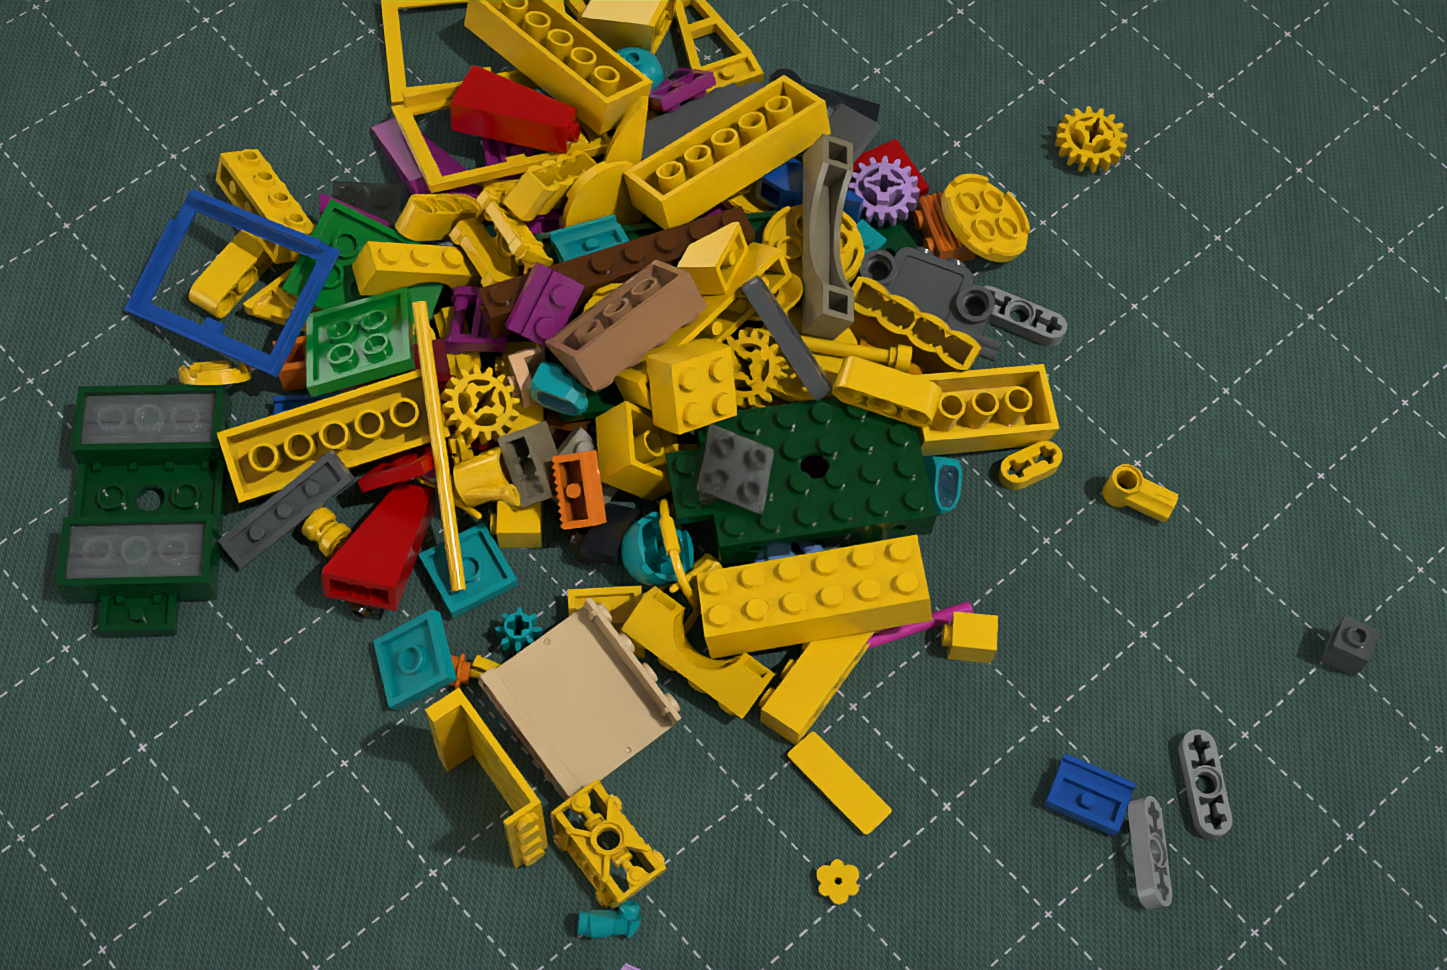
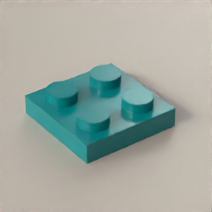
M484 522L459 533L466 590L451 592L445 541L418 554L420 562L453 619L518 586L516 576Z
M430 609L373 640L390 709L400 710L457 680L441 614L438 611Z

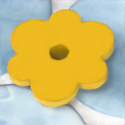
M835 859L831 862L830 866L823 865L817 870L816 877L821 883L818 891L824 897L829 896L834 904L842 905L846 903L849 896H854L858 893L859 886L856 881L859 878V871L854 865L844 866L841 860ZM835 880H839L841 884L837 885Z

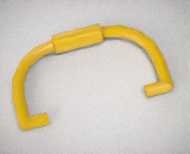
M664 498L659 503L661 516L659 525L666 554L671 558L674 572L687 601L694 610H699L701 606L698 590L691 589L679 556L681 550L674 521L669 515L671 514L675 517L674 506L668 498ZM682 524L677 525L680 528V530L683 529Z

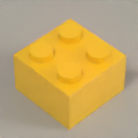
M703 338L646 356L653 424L655 426L680 435L737 415L731 346Z
M628 401L620 403L595 418L601 482L649 501H653L671 491L665 453L679 451L677 434L655 426L653 424L652 412Z

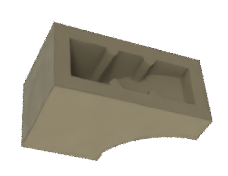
M546 421L497 438L513 485L518 490L521 507L558 495V492L555 490L557 487L554 483L555 476H553L554 469L552 466L554 463L551 461L553 456L558 455Z

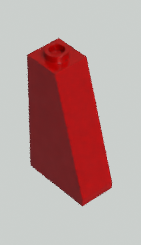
M472 65L450 103L452 131L558 154H567L572 143H577L579 140L581 124L576 123L577 108L479 66Z
M398 482L323 568L324 597L397 611L434 515V489Z

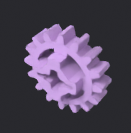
M883 156L882 163H877L874 157H871L869 166L860 162L857 173L853 172L848 190L864 199L861 215H866V223L869 224L875 219L877 220L878 227H882L884 220H889L890 224L895 226L898 216L903 220H907L909 211L915 210L916 200L919 197L920 191L917 188L918 178L917 176L910 177V166L903 169L900 168V159H896L893 164L888 163L887 156Z

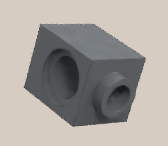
M1345 615L1331 631L1320 662L1355 677L1369 662L1380 630Z

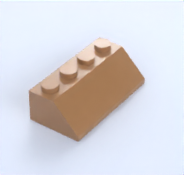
M654 260L556 332L552 338L544 342L581 385L595 392L598 389L609 386L614 381V377L624 369L637 365L642 360L643 355L652 348L665 344L670 339L671 334L680 327L693 323L698 318V314L707 308V305L688 271L659 260Z

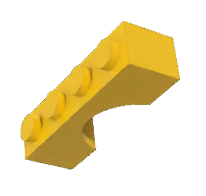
M367 241L352 265L360 295L374 296L424 282L443 283L450 286L451 291L457 286L482 287L480 283L482 277L462 247Z
M654 586L643 596L621 630L628 635V638L635 646L648 649L656 655L662 666L671 671H677L686 677L690 686L696 691L707 693L717 700L718 705L723 711L743 719L772 680L775 673L746 652L728 660H715L700 654L689 643L684 632L683 615L685 607Z

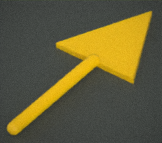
M424 475L416 478L420 483L435 488V492L438 494L436 481ZM453 494L454 505L476 519L482 518L481 512L473 507H469L464 502L458 501Z

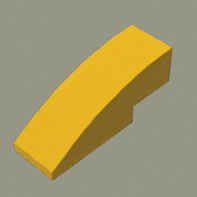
M641 96L624 116L607 147L603 159L604 162L611 163L624 159L632 162L634 165L641 162L648 111V96Z

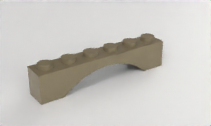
M822 134L803 154L802 283L804 290L802 294V333L833 341L854 323V291L848 285L844 276L840 258V227L845 198L853 174V143Z

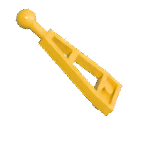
M677 0L675 19L689 68L713 72L717 83L715 86L707 89L705 95L717 87H724L733 82L738 88L745 84H751L754 81L763 82L764 72L752 51L706 0ZM692 5L704 19L688 24L684 7ZM716 32L736 55L701 66L693 39Z

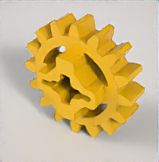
M1087 106L1085 113L1076 108L1072 116L1066 114L1062 123H1059L1055 146L1060 147L1058 155L1060 157H1069L1067 161L1068 166L1074 163L1079 164L1078 171L1081 172L1085 166L1090 168L1091 173H1095L1099 166L1104 171H1108L1110 164L1115 166L1118 164L1120 157L1123 156L1127 145L1125 142L1128 135L1127 133H1122L1124 124H1115L1113 122L1115 115L1104 116V109L1102 108L1097 113H1093L1090 106Z
M753 329L751 335L744 330H739V339L736 340L730 335L726 337L732 352L736 404L746 408L749 402L751 406L759 408L761 398L770 403L773 401L770 392L772 390L778 392L783 390L777 383L779 379L788 378V375L781 371V367L789 363L787 359L779 357L782 354V350L778 344H774L775 339L770 335L766 334L763 336V333ZM761 347L762 349H755L754 351L749 352L746 348ZM747 385L752 388L751 391L737 390V388L740 387L743 389Z
M478 365L473 366L469 374L464 368L457 373L456 378L451 377L446 383L448 389H445L440 395V398L446 401L442 405L441 411L450 416L444 424L446 426L454 424L457 427L454 433L456 437L462 433L467 434V443L469 444L477 437H479L482 445H486L491 438L497 442V438L504 436V433L507 434L514 427L512 422L519 416V412L512 409L520 402L519 398L510 397V393L515 388L514 385L505 387L502 384L505 375L501 374L494 378L492 376V368L490 367L483 374L480 373ZM484 398L485 401L482 404L483 407L480 408L477 413H475L474 410L478 406L477 403H479Z

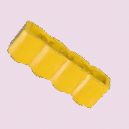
M574 150L570 155L558 156L555 161L546 160L541 166H529L503 199V203L507 206L508 212L520 221H531L538 214L546 215L552 208L560 209L567 203L569 198L566 194L570 187L585 171L597 163L585 151Z
M857 277L852 286L854 291V310L866 316L876 317L882 326L894 333L907 335L909 340L918 348L928 352H937L939 357L949 366L959 370H970L982 350L980 344L973 337L960 331L951 330L948 324L941 318L921 312L913 302L904 297L892 295L885 286L873 279Z

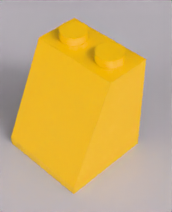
M590 0L588 5L583 4L580 8L577 22L615 52L625 47H640L650 51L655 56L674 21L677 0Z

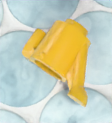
M500 446L483 451L477 456L455 464L453 474L451 475L453 494L458 501L464 502L469 507H475L492 500H502L509 506H520V496L517 488L513 485Z

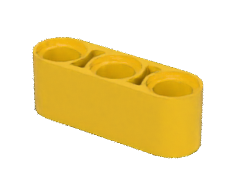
M466 194L411 195L395 223V228L404 237L413 241L451 240L449 234L456 224L461 220L474 218L481 206L475 198Z
M241 230L194 282L189 292V300L215 317L223 318L230 313L272 265L273 260L255 235Z
M848 356L844 358L832 388V394L844 403L913 426L928 427L932 424L942 396V389L929 380L859 357Z

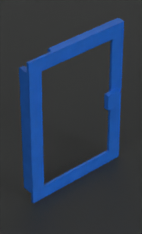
M192 189L176 219L170 218L124 310L278 378L341 251L328 246L319 239ZM197 212L317 260L270 355L222 335L226 327L223 323L207 317L203 325H199L151 304Z

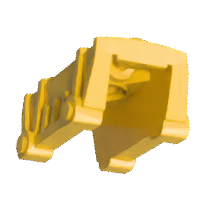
M498 186L485 187L476 199L481 208L475 214V217L459 221L449 234L451 241L463 248L481 275L480 283L482 287L519 276V266L524 265L523 272L527 274L532 271L536 261L546 267L551 266L554 262L542 249L543 243L536 240L525 222L515 219L508 212L507 206L503 203V199L506 197L505 189ZM485 219L494 222V230L497 233L496 237L491 236L482 224Z
M596 779L551 812L550 818L555 833L553 842L559 850L561 849L563 852L567 850L597 890L595 894L598 903L605 908L609 906L610 908H615L626 902L628 898H631L655 880L656 877L666 872L667 868L663 855L655 849L652 850L649 844L646 845L633 825L622 814L621 810L623 808L620 799L613 794L608 795L600 780ZM591 791L607 820L600 813L594 814L591 811V803L588 796ZM570 808L574 813L584 815L587 819L584 825L589 831L574 828L563 814V811ZM604 831H613L620 838L619 845L612 850H604L597 843L598 836ZM629 850L636 854L648 872L642 867L632 865L630 860L633 856ZM610 860L617 868L623 866L627 872V883L630 889L625 893L621 891L610 876Z

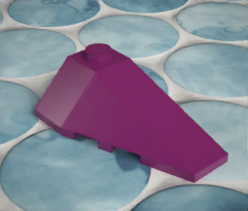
M396 118L371 127L373 134L409 197L414 194H466L477 199L482 192L481 187L475 183L431 193ZM421 132L442 176L468 171Z

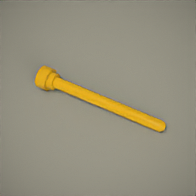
M746 327L743 329L744 331L748 332L749 335H751V332L753 331V329H755L763 333V336L768 334L771 337H773L769 330L753 327ZM801 336L811 352L842 357H859L868 361L887 364V367L905 373L909 372L912 346L898 344L897 347H890L887 350Z

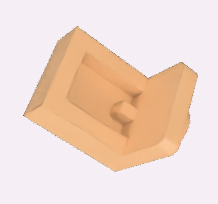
M542 346L523 348L515 354L508 356L511 376L507 377L508 385H514L515 388L511 395L512 397L519 396L523 408L537 404L530 394L532 382L530 374L536 372L540 363L545 361V353Z

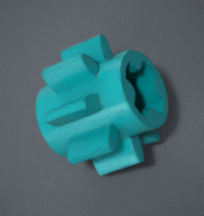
M518 607L517 612L511 615L503 613L504 626L495 627L496 636L504 638L501 641V649L505 651L511 648L516 651V654L533 643L534 638L543 636L542 628L534 627L537 623V615L534 613L528 616L522 612L521 607ZM517 629H523L521 635L516 636Z

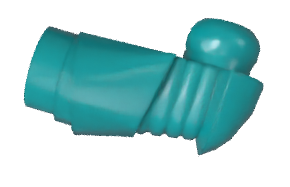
M627 900L619 906V911L615 909L580 910L577 935L591 937V940L606 938L611 935H626L627 939H629L637 932L641 925L643 917L639 913L640 906L636 901Z

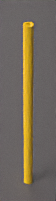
M417 301L412 303L451 592L466 590L427 302Z

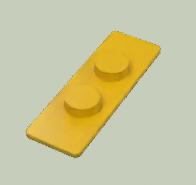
M810 732L788 752V758L864 835L871 833L891 814V808L816 732Z

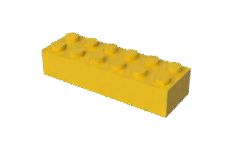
M468 0L464 26L554 99L577 108L576 117L597 134L601 135L617 127L629 109L641 96H648L649 98L653 81L550 0Z
M787 76L779 77L623 172L631 204L664 230L694 220L812 146L822 134L830 135L831 130L825 100Z
M421 369L218 432L217 436L239 503H249L275 495L331 450L337 454L350 471L430 445L431 439ZM442 413L445 440H448L451 437L450 427L444 424L447 418L445 413Z
M917 535L696 573L704 637L711 659L932 621L930 596Z

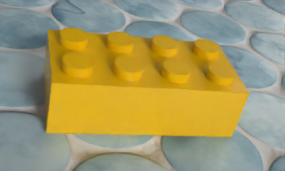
M1044 364L914 375L934 382L942 389V396L932 424L928 427L915 426L923 456L1026 447L1037 442L1049 441L1060 429Z

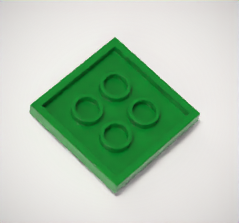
M331 199L311 237L319 239L341 252L313 307L325 310L371 297V295H360L352 269L353 263L367 241L423 244L408 239L399 232ZM300 254L282 287L283 292L298 299L317 260Z
M407 286L311 313L306 320V388L312 397L415 369L412 299Z

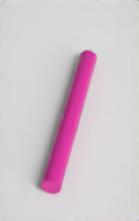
M965 601L933 612L932 621L882 629L879 633L873 634L866 644L871 643L868 649L949 623L953 612L973 613L972 606L969 601Z

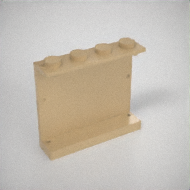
M591 597L586 600L582 608L495 670L492 667L480 675L478 681L483 691L565 801L596 779L600 781L676 725L681 719V716L678 714L680 707L676 700L668 692L663 694L655 683L658 681V678L653 669L646 662L643 664L639 662L633 654L635 647L625 633H617L610 623L613 619L607 608L602 603L596 605Z

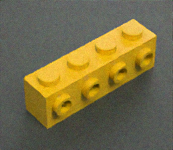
M258 149L220 153L216 182L233 206L311 236L316 225L310 221L302 210L301 205L296 202L287 190L285 183L281 182L270 163L264 159ZM256 236L275 264L298 260L300 253Z

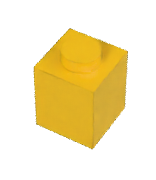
M953 612L950 623L944 624L942 629V646H948L947 659L991 663L997 651L998 616Z

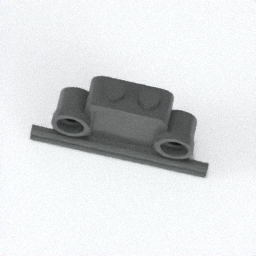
M919 246L915 248H902L896 253L895 257L884 250H872L864 255L857 277H867L881 283L892 295H898L913 302L921 312L941 318L948 324L951 330L970 335L982 348L978 356L992 362L995 361L1001 342L983 335L993 313L995 300L987 288L981 285H973L972 272L966 268L963 262L953 258L944 260L933 256V252Z

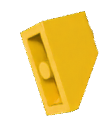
M732 222L690 244L682 259L678 262L677 268L689 272L701 295H726L749 251L740 223Z

